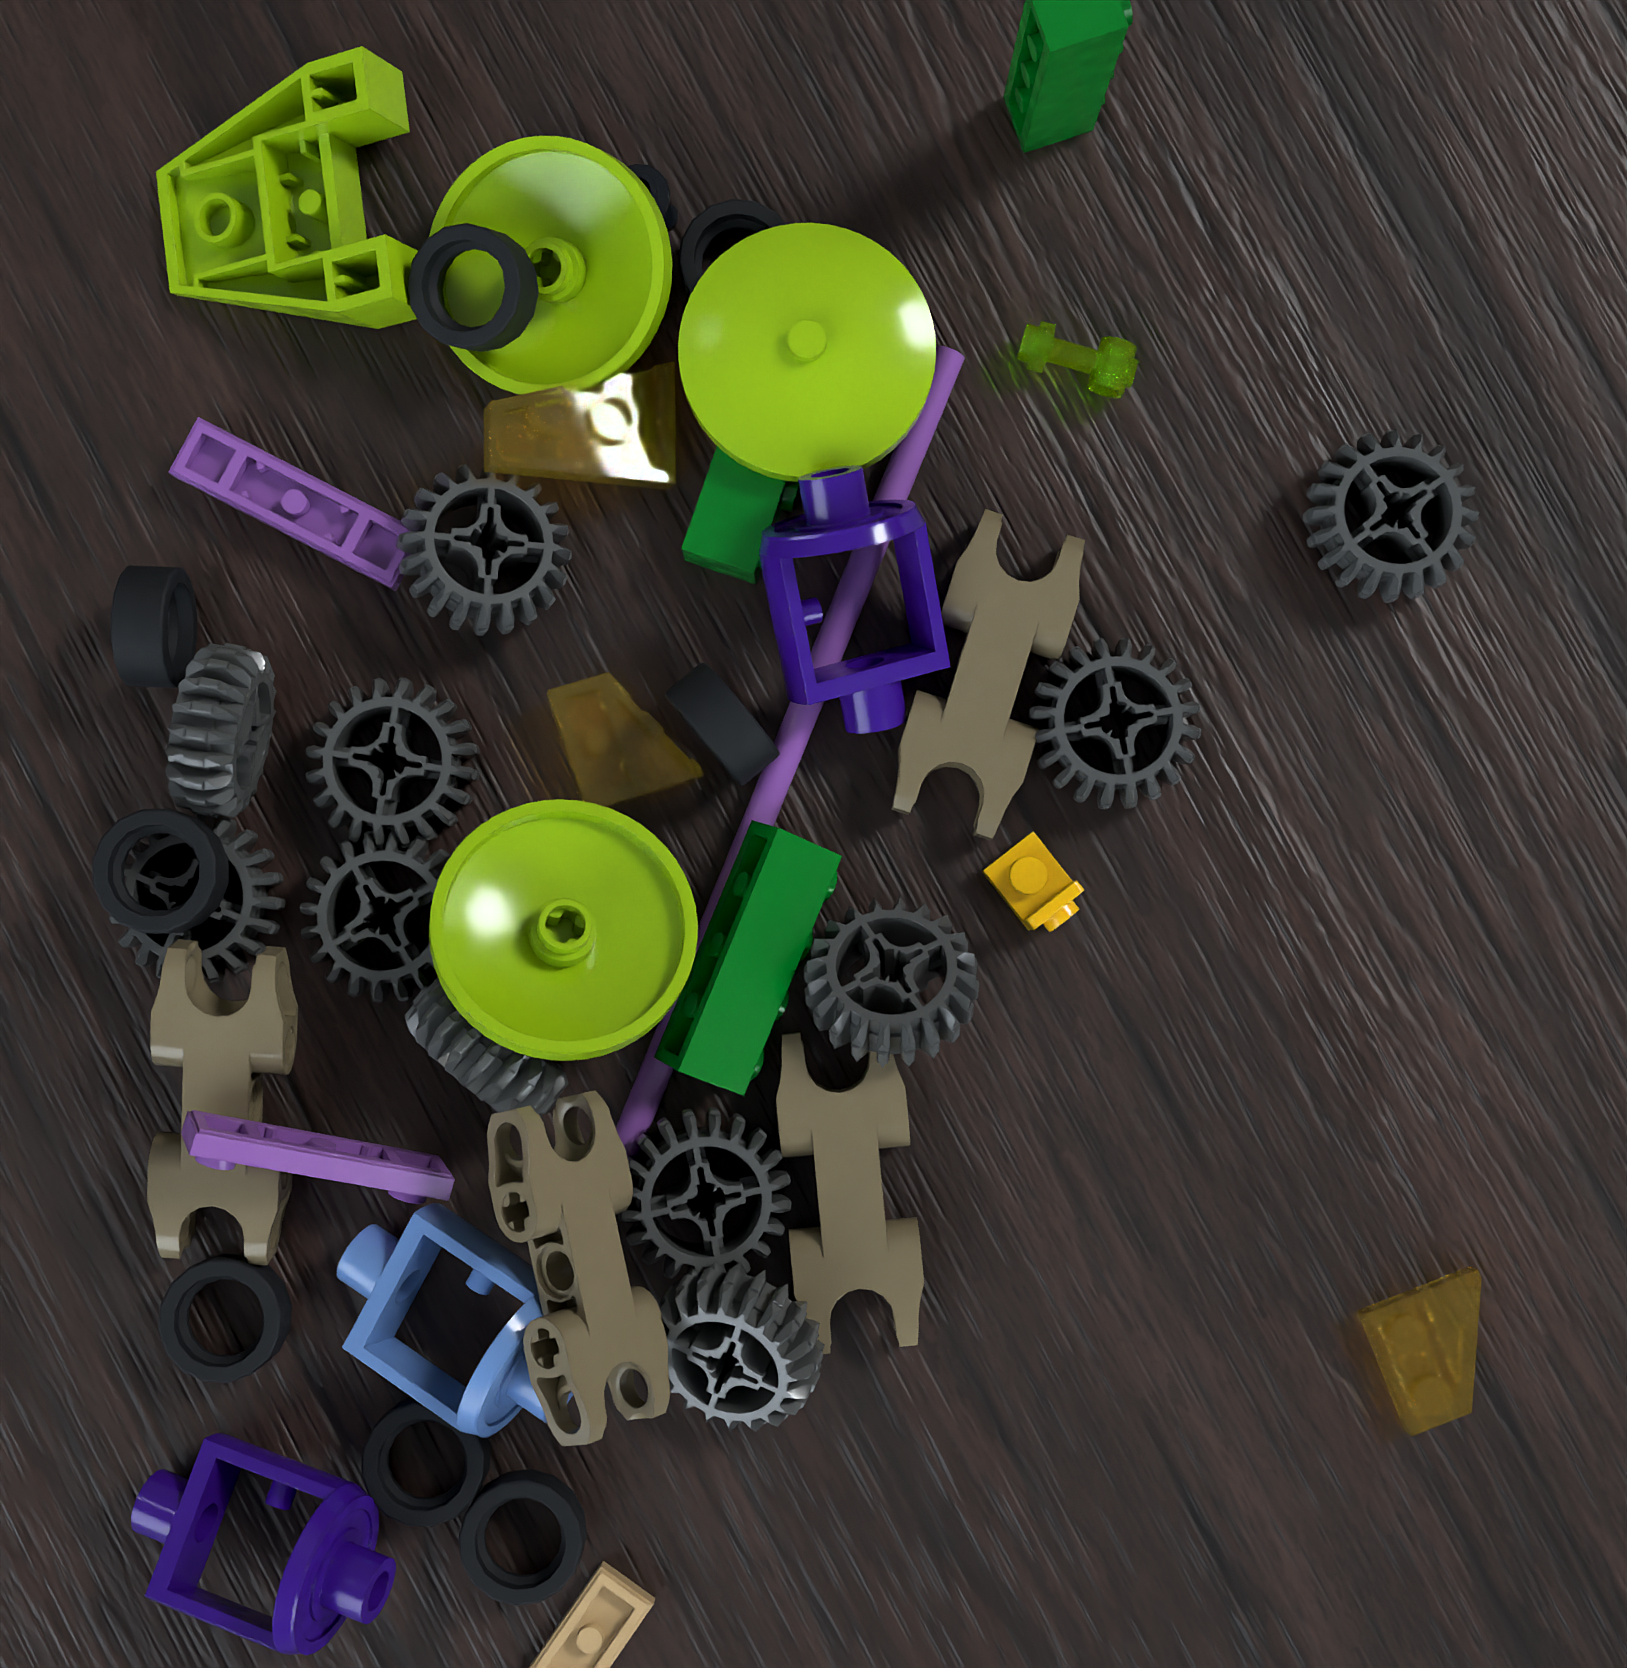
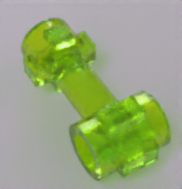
M1041 321L1040 325L1037 326L1027 323L1016 360L1028 363V370L1042 373L1046 362L1090 374L1087 388L1095 394L1108 398H1122L1126 387H1131L1139 360L1134 359L1137 347L1133 343L1121 338L1106 336L1101 338L1098 350L1055 338V324Z

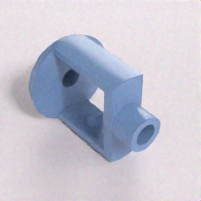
M432 1203L415 1211L400 1240L377 1224L367 1226L352 1240L338 1264L337 1278L368 1300L342 1346L344 1350L460 1432L478 1435L482 1438L489 1437L507 1425L522 1408L532 1413L544 1423H547L540 1401L531 1385L523 1344L525 1328L530 1321L543 1316L531 1264L440 1203ZM442 1247L473 1268L466 1281V1285L471 1290L482 1295H489L496 1283L525 1303L512 1316L492 1342L474 1371L467 1387L394 1337ZM571 1391L570 1394L568 1395L567 1403L570 1401V1399H571L572 1396H573L572 1391Z

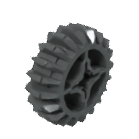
M1397 429L1388 430L1382 436L1380 444L1371 433L1364 434L1357 440V450L1348 444H1344L1335 452L1337 463L1324 462L1317 470L1323 483H1314L1307 490L1306 496L1319 506L1309 508L1303 514V521L1309 525L1320 526L1321 530L1307 538V546L1317 548L1325 545L1328 553L1318 561V568L1325 570L1336 563L1342 569L1335 581L1336 586L1340 588L1348 585L1354 578L1359 579L1357 588L1359 598L1367 599L1370 597L1378 585L1380 595L1385 603H1391L1398 599L1401 589L1409 599L1418 598L1424 594L1425 584L1433 589L1443 585L1447 581L1444 570L1454 572L1464 564V559L1458 550L1467 549L1474 544L1476 537L1464 529L1463 526L1477 521L1480 512L1473 508L1462 507V502L1475 494V486L1463 485L1457 487L1454 479L1462 473L1464 464L1454 463L1446 469L1440 463V460L1445 456V446L1437 445L1428 454L1422 452L1424 444L1422 434H1413L1403 447ZM1374 471L1396 472L1408 477L1417 485L1411 488H1400L1393 485L1385 475L1378 477ZM1350 485L1358 494L1354 501L1357 503L1361 513L1360 523L1351 533L1347 528L1344 515L1345 498ZM1428 501L1432 505L1435 517V531L1430 547L1424 540L1428 533L1421 523V511ZM1405 502L1410 503V507L1399 514L1400 518L1394 524L1388 526L1385 523L1375 531L1370 530V527L1382 518L1381 515L1388 508L1392 507L1395 510ZM1370 544H1380L1386 546L1395 557L1402 555L1407 563L1393 564L1383 562L1370 556L1362 548Z
M492 462L486 463L483 466L479 479H476L472 469L466 463L458 467L455 482L441 472L434 477L432 482L434 492L420 488L413 499L418 509H406L403 514L401 523L410 531L399 534L396 546L403 552L412 555L401 560L399 565L400 573L408 576H421L411 585L409 592L413 598L422 597L429 592L434 598L426 611L429 616L435 617L439 615L443 607L454 612L449 620V627L452 630H459L466 617L473 618V630L477 636L485 635L490 625V618H493L497 629L502 634L512 631L514 628V616L525 625H530L537 618L535 606L548 610L556 600L551 589H561L567 581V575L558 567L568 564L572 557V552L557 543L564 540L569 534L568 525L549 523L559 510L557 502H547L540 506L535 501L542 490L540 482L531 484L526 492L517 487L516 484L520 479L518 469H511L504 481L496 479V469ZM476 506V515L472 520V525L468 528H452L449 534L435 532L437 523L450 512L462 507ZM500 511L514 519L526 535L514 533L506 528L501 519ZM483 529L484 540L487 541V549L495 553L486 570L485 558H482V549L475 546ZM438 557H442L443 563L458 566L465 572L469 581V589L461 586L448 575ZM519 565L533 566L531 577L524 585L507 593L493 595V585L498 579L499 571L516 570Z
M1124 637L1118 641L1115 654L1111 657L1108 645L1103 638L1095 639L1092 643V661L1089 660L1086 653L1079 646L1072 648L1068 652V657L1074 670L1073 672L1064 664L1055 661L1049 667L1048 672L1060 686L1056 687L1049 683L1040 682L1034 691L1040 699L1050 703V706L1031 707L1028 712L1030 720L1047 723V729L1036 732L1035 745L1039 746L1050 743L1052 751L1044 754L1037 760L1039 768H1048L1058 761L1065 770L1054 778L1052 784L1057 789H1060L1072 777L1080 781L1073 797L1079 803L1087 799L1092 787L1097 788V804L1099 809L1111 807L1115 790L1119 791L1120 800L1124 808L1135 807L1138 800L1136 786H1139L1144 796L1150 801L1159 798L1161 790L1155 776H1158L1163 782L1171 786L1177 784L1181 780V776L1170 761L1188 765L1195 758V754L1190 749L1179 744L1180 740L1193 741L1201 737L1200 728L1195 725L1183 724V718L1191 717L1200 712V704L1193 701L1181 704L1178 698L1179 695L1192 687L1190 679H1181L1172 686L1166 676L1175 669L1177 665L1175 660L1168 658L1157 669L1150 665V662L1155 655V647L1150 644L1143 647L1137 659L1131 658V640ZM1115 675L1125 676L1140 683L1152 694L1158 706H1154V704L1138 705L1131 702L1125 696L1121 682H1116ZM1095 676L1097 691L1094 693L1095 709L1093 714L1080 717L1077 721L1064 723L1065 707L1071 692L1078 684ZM1110 709L1118 710L1117 717L1123 714L1127 721L1139 719L1120 732L1119 739L1110 737L1112 730L1106 734L1101 727L1091 728L1109 714ZM1163 724L1162 741L1155 757L1144 769L1134 772L1131 758L1135 756L1134 739L1137 732ZM1069 742H1092L1097 744L1104 751L1107 763L1112 764L1114 774L1104 773L1087 765L1077 756Z
M209 643L206 648L201 647L194 655V660L186 666V677L179 683V694L176 703L172 705V721L167 728L170 732L169 744L165 750L168 756V764L165 770L169 779L168 789L177 807L189 809L192 813L219 818L220 816L235 818L240 811H243L249 805L250 798L257 792V783L259 777L263 776V766L268 755L273 717L276 713V710H274V699L277 693L273 685L275 679L274 672L268 657L262 655L261 652L252 651V649H246V646L225 643L224 645Z
M382 678L372 681V699L370 700L361 688L357 686L349 688L348 695L354 707L347 710L346 707L336 701L329 703L328 710L338 721L333 728L323 722H316L313 727V731L327 738L325 747L313 745L306 748L307 757L323 761V768L313 769L306 773L307 782L318 785L327 784L328 786L313 798L315 805L319 808H327L338 803V806L330 814L328 823L332 827L339 829L353 819L349 829V839L359 843L363 841L364 833L371 831L373 828L372 837L378 849H385L387 837L391 830H395L399 846L403 849H408L411 841L414 839L413 828L415 827L418 828L425 840L434 841L438 838V834L432 819L437 816L445 824L454 826L458 822V818L455 813L447 808V805L453 799L462 805L469 806L473 800L471 795L457 789L460 779L475 782L480 777V772L476 769L461 766V760L474 758L480 754L479 747L474 743H457V740L466 736L472 730L470 722L466 719H461L447 724L454 716L457 705L452 700L446 699L433 708L437 691L429 685H424L413 699V684L407 678H399L395 685L393 697H391L387 682ZM390 715L389 722H383L381 734L373 744L366 747L351 746L349 748L353 739L363 727L379 717ZM411 715L422 718L432 728L440 744L442 761L416 754L413 747L414 732L409 729ZM396 749L397 755L421 768L405 767L402 773L394 770L396 778L391 780L390 773L366 760L382 761L385 754L392 757L390 750ZM346 767L366 771L370 775L373 782L372 797L377 798L375 814L365 809L354 797L348 785ZM420 780H438L434 790L426 800L414 809L396 815L397 804H403L404 795L411 784Z
M196 814L194 818L203 821L220 838L228 859L236 868L243 888V904L232 899L225 891L220 903L221 909H216L198 926L181 933H169L168 938L164 933H142L130 928L121 935L118 943L123 948H131L142 944L136 954L135 963L140 967H149L158 960L156 968L157 977L161 979L165 955L170 945L178 939L192 940L193 936L200 937L205 926L214 919L231 922L236 925L222 941L210 948L201 950L202 971L210 983H218L224 980V963L234 973H243L248 969L247 960L242 952L243 949L254 956L265 951V944L256 937L259 931L267 934H277L279 932L280 925L275 921L265 919L267 909L281 910L285 908V899L268 897V888L283 883L284 878L281 873H263L261 870L274 859V854L270 849L264 848L250 854L256 845L257 833L246 829L235 837L237 830L236 820L222 817L214 827L212 817ZM156 833L148 836L150 846L138 841L129 853L136 861L134 864H124V877H127L125 885L129 894L140 905L153 910L152 894H155L163 899L168 910L187 900V895L175 891L174 888L195 889L199 880V862L197 859H193L187 872L180 877H172L160 873L169 860L191 847L180 837L170 833ZM109 915L108 919L112 924H119L111 915Z
M395 830L390 831L385 849H378L372 837L373 831H368L364 833L363 838L365 853L362 854L353 841L345 840L340 843V850L346 863L342 865L338 860L330 856H324L320 860L322 868L331 877L328 882L312 877L308 879L306 886L311 891L321 893L319 904L313 902L301 903L300 912L306 915H317L318 925L303 928L301 936L307 940L321 938L324 945L316 948L309 955L312 963H323L331 958L335 960L325 976L329 983H337L344 979L348 973H351L347 984L348 995L352 997L360 996L365 991L369 981H371L370 995L372 1001L382 1003L386 1001L389 995L390 984L392 983L398 1000L408 1001L412 999L413 993L411 979L415 980L421 990L425 986L429 987L434 982V978L429 970L432 967L434 968L430 943L422 953L419 951L417 946L420 945V942L415 933V922L418 916L430 907L429 903L432 902L441 874L440 871L450 858V854L443 849H439L425 860L429 841L419 835L411 841L405 852V849L399 846ZM384 864H403L416 871L426 883L416 889L409 888L404 892L395 894L387 887L383 880L377 878L372 868ZM356 880L358 885L355 889L361 901L360 911L352 922L344 926L345 930L342 931L340 921L342 903L348 889ZM380 898L385 899V905L397 906L398 904H405L404 907L400 908L401 912L393 918L396 934H391L390 927L379 926L378 929L370 928L376 924L375 920L383 915ZM379 938L387 944L392 953H398L404 966L392 970L379 969L362 961L351 949L361 943L367 944Z
M901 897L895 902L892 910H882L881 905L873 898L869 904L867 914L862 915L849 906L844 914L845 924L832 920L828 921L824 929L825 939H814V943L810 948L811 960H808L804 966V981L808 984L805 988V1001L809 1009L814 1010V1024L818 1031L829 1030V1041L833 1044L834 1049L852 1042L851 1055L854 1056L856 1062L865 1056L868 1051L877 1052V1062L882 1068L890 1060V1054H901L902 1060L910 1067L912 1062L915 1061V1050L921 1049L934 1059L940 1051V1040L952 1044L955 1043L960 1035V1024L968 1025L973 1017V1002L978 998L979 981L976 980L977 959L975 954L967 952L968 940L965 938V932L951 934L952 923L949 921L948 915L930 921V910L926 903L912 913L906 911L905 903H903ZM862 958L864 969L854 974L853 982L841 987L839 982L845 971L855 961ZM940 977L943 983L941 990L928 1004L922 1006L919 1001V993L928 989L929 981Z
M438 977L429 987L425 986L414 998V1005L404 1015L409 1032L415 1037L416 1042L428 1051L429 1056L441 1064L444 1070L453 1075L462 1086L467 1087L476 1094L481 1101L484 1100L497 1112L531 1105L540 1117L546 1115V1113L548 1114L556 1105L557 1099L560 1098L559 1095L568 1085V1080L563 1067L555 1060L534 1058L514 1052L484 1036L457 1011L447 997Z
M712 1107L706 1113L705 1126L697 1127L696 1118L691 1109L682 1111L681 1119L685 1129L674 1133L671 1123L667 1118L658 1120L657 1125L664 1140L656 1144L650 1136L641 1134L637 1138V1143L641 1150L648 1155L647 1159L643 1160L636 1156L627 1155L630 1173L638 1176V1179H632V1199L636 1200L631 1201L626 1211L618 1214L620 1221H639L630 1227L625 1234L629 1245H639L650 1240L641 1254L642 1261L646 1265L656 1263L664 1254H667L663 1264V1273L669 1279H673L678 1274L683 1263L688 1265L687 1274L692 1268L701 1274L703 1273V1267H710L714 1262L718 1263L725 1270L723 1264L734 1260L736 1265L740 1262L745 1272L748 1273L751 1270L745 1256L748 1250L752 1248L758 1256L763 1258L768 1257L771 1253L769 1246L761 1238L763 1232L773 1236H782L785 1227L777 1218L770 1216V1213H783L791 1209V1201L788 1197L772 1193L786 1187L791 1182L790 1176L786 1171H769L782 1159L780 1151L777 1147H770L758 1152L767 1137L760 1127H756L745 1137L741 1138L745 1128V1119L737 1113L729 1119L724 1130L720 1129L721 1116L719 1110ZM704 1147H719L735 1153L749 1164L753 1175L738 1178L736 1172L720 1174L713 1171L709 1166ZM685 1152L686 1171L683 1178L677 1184L663 1188L662 1195L651 1197L654 1183L664 1166L674 1157ZM699 1167L706 1183H709L713 1192L717 1188H721L720 1192L710 1196L711 1206L708 1207L710 1223H707L703 1210L698 1207L695 1199L690 1204L687 1203L688 1199L697 1196V1185L700 1184L697 1173ZM755 1195L752 1208L745 1221L737 1230L722 1239L724 1237L722 1221L725 1214L731 1208L745 1204L746 1197ZM669 1214L671 1220L687 1218L694 1221L699 1226L703 1243H689L671 1236L657 1223L654 1217Z
M714 1262L701 1274L692 1268L688 1274L682 1277L681 1281L676 1280L674 1285L666 1290L658 1306L661 1311V1318L663 1319L668 1342L670 1392L680 1393L684 1397V1409L693 1406L705 1412L706 1423L714 1417L722 1418L731 1431L744 1421L751 1430L757 1432L766 1422L778 1427L788 1415H796L798 1410L805 1405L810 1392L814 1391L821 1375L819 1370L825 1344L818 1340L820 1323L806 1318L807 1301H791L788 1298V1284L776 1288L767 1283L765 1270L755 1277L748 1276L740 1262L730 1269L728 1273L718 1263Z

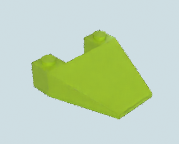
M363 46L308 62L157 170L156 178L170 293L182 297L374 329L416 320L417 318L410 305L407 283L412 260L418 250L386 234L367 239L356 152L357 147L410 132L402 71Z

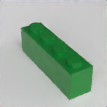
M1025 0L1003 95L1023 153L1094 130L1101 106L1105 104V94L1110 80L1114 78V68L1118 56L1123 52V42L1128 27L1133 23L1130 0Z
M717 446L681 548L684 560L756 585L761 570L759 557L761 532L766 527L777 523L781 509L789 512L793 511L800 492L799 483L771 478L752 471L736 462Z
M751 820L694 958L691 972L678 997L654 1058L678 1072L737 1094L745 1095L749 1082L758 1075L763 1065L764 1046L774 1021L778 1020L786 1009L789 999L788 987L797 965L806 957L813 942L812 929L822 904L830 898L836 887L838 878L836 870L842 858L841 855L778 827Z

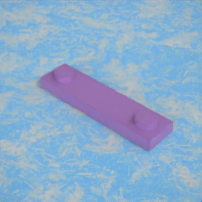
M200 417L197 418L168 473L394 591L397 590L404 577V574H401L399 570L401 560L412 555L403 552L396 546L399 534L410 531L400 520Z
M187 1111L181 1131L189 1155L195 1156V1160L198 1163L219 1170H232L237 1163L388 1190L392 1197L413 1204H423L426 1202L427 1197L449 1201L455 1181L439 1155L202 1111Z

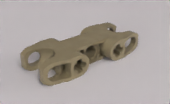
M987 509L984 511L970 544L956 563L941 610L944 626L967 633L947 699L920 690L916 691L898 748L897 783L891 810L909 815L913 805L916 803L921 784L926 776L934 770L944 767L958 768L970 775L976 783L980 795L979 808L973 824V835L986 840H992L1006 808L1024 781L1036 742L1035 734L1039 729L1038 727L1010 719L1029 653L1059 661L1080 600L1079 578L1085 540L1067 535L1061 549L1057 553L1052 571L1042 579L1032 582L1018 581L1006 574L999 565L996 555L997 539L1002 526L1003 514Z
M178 939L167 948L158 993L151 1010L150 1050L152 1062L155 1065L183 1067L181 1131L187 1111L191 1112L192 1110L262 1123L264 1073L289 1074L296 1053L298 1004L292 987L290 964L285 947L266 946L264 952L257 954L256 963L252 970L249 998L241 1001H230L220 998L210 990L203 977L202 953L198 946V941ZM158 1132L153 1139L148 1160L147 1202L153 1218L156 1244L161 1258L180 1259L182 1252L191 1245V1239L195 1233L197 1209L213 1206L225 1209L241 1225L244 1236V1255L247 1258L248 1264L268 1265L277 1250L286 1205L292 1193L293 1173L237 1163L232 1170L210 1168L198 1163L195 1160V1156L189 1155L181 1133Z
M801 1032L782 1034V1068L776 1097L782 1158L814 1155L821 1225L789 1229L794 1296L797 1301H807L806 1318L820 1323L818 1340L825 1344L823 1354L831 1353L830 1318L832 1309L837 1300L843 1295L857 1289L873 1290L882 1295L891 1305L899 1347L918 1345L919 1308L924 1286L917 1217L885 1220L879 1149L910 1146L906 1088L898 1071L894 1055L890 1054V1060L882 1068L877 1062V1052L868 1051L867 1068L862 1078L850 1087L840 1090L830 1089L817 1083L809 1074Z
M596 1090L557 1099L556 1107L553 1110L554 1149L550 1145L540 1115L534 1111L531 1105L491 1114L487 1130L488 1184L495 1216L500 1229L506 1237L513 1242L523 1243L527 1241L543 1313L542 1317L530 1321L525 1328L523 1337L531 1385L540 1401L549 1429L561 1446L587 1445L602 1439L607 1425L604 1400L606 1380L617 1410L622 1413L627 1421L642 1418L651 1419L666 1413L671 1393L668 1371V1342L663 1319L661 1318V1311L651 1292L640 1286H630L615 1215L626 1211L631 1204L633 1196V1183L627 1154L617 1133L609 1108ZM580 1108L588 1115L591 1124L590 1137L586 1143L578 1126L577 1116ZM512 1125L516 1126L520 1133L523 1159L515 1153L510 1142ZM633 1369L641 1373L648 1386L647 1402L642 1400L636 1391ZM571 1391L580 1412V1427L574 1424L568 1412L567 1400Z

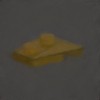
M609 672L547 690L546 696L581 801L611 807L701 779L703 776L701 766L693 758L689 759L664 733L665 729L648 712L642 711L630 699L628 691Z
M1472 1266L1357 1311L1404 1430L1411 1436L1472 1413L1482 1281L1479 1270Z

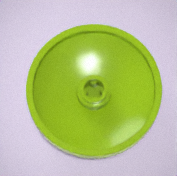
M533 136L510 141L492 149L478 158L456 179L438 208L429 237L444 227L463 223L507 234L525 249L536 269L539 291L534 317L520 337L501 349L483 352L450 346L459 359L475 374L503 390L538 398L557 399L586 394L605 386L626 372L641 357L657 333L665 315L672 284V253L668 231L655 199L637 175L612 155L587 143L560 136ZM477 249L469 250L457 256L447 270L443 285L445 307L451 318L459 324L468 327L485 325L492 320L500 308L505 284L503 270L498 260L488 252Z
M793 223L765 229L746 237L730 247L708 267L692 291L683 313L678 340V361L687 401L695 418L709 438L725 454L752 471L779 480L798 482V478L803 475L830 468L859 465L864 470L880 461L898 446L917 422L929 396L935 371L936 337L929 306L921 289L904 265L888 250L862 234L846 228L820 223Z
M556 799L526 803L508 809L477 827L460 843L446 862L433 894L429 920L430 952L434 968L441 986L457 1011L475 1029L497 1044L530 1057L557 1061L584 1060L609 1054L635 1042L655 1027L672 1008L687 981L694 962L698 940V920L693 894L683 870L668 848L652 832L630 817L611 808L579 800Z

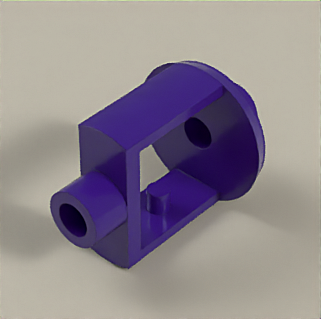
M842 466L803 475L798 478L804 514L779 521L763 529L759 549L761 568L787 698L796 704L812 705L839 697L845 731L849 733H873L897 727L908 720L901 680L951 667L926 522L913 501H868L862 466ZM893 540L911 643L814 669L806 626L822 622L823 613L816 597L805 600L800 599L793 558L838 553Z
M215 1433L204 1438L189 1478L166 1469H160L153 1473L141 1488L133 1506L131 1515L133 1531L164 1544L145 1597L284 1655H310L319 1651L332 1639L347 1617L363 1624L371 1623L385 1605L393 1586L396 1572L395 1560L375 1551L379 1531L378 1507L374 1503V1499L359 1485L224 1433ZM241 1468L273 1480L265 1503L275 1508L290 1510L297 1490L324 1500L306 1524L289 1557L278 1588L273 1617L197 1587Z

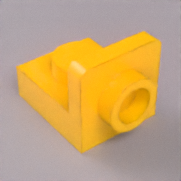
M1034 831L982 871L1028 931L1035 930L1043 924L1051 932L1079 910L1073 899L1081 894L1084 888L1077 880L1072 881Z

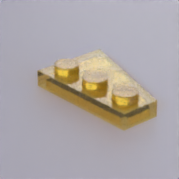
M675 361L655 365L651 370L629 375L620 373L603 381L598 387L578 391L577 386L569 388L559 386L490 401L484 408V472L668 490L676 483Z

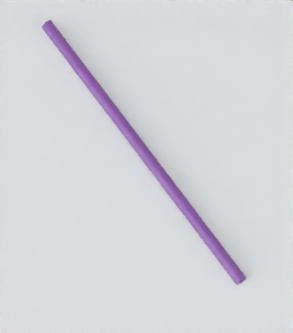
M936 346L935 371L924 409L907 436L893 450L873 501L907 500L965 357L958 351L946 346ZM890 540L852 550L811 650L814 669L841 662ZM790 701L774 740L780 755L766 766L760 774L699 923L696 954L751 820L774 826L824 701L812 705H801ZM677 1000L658 1023L616 1126L626 1154L630 1156H639L641 1148L637 1143V1138L641 1134H648L674 1070L654 1058V1055Z

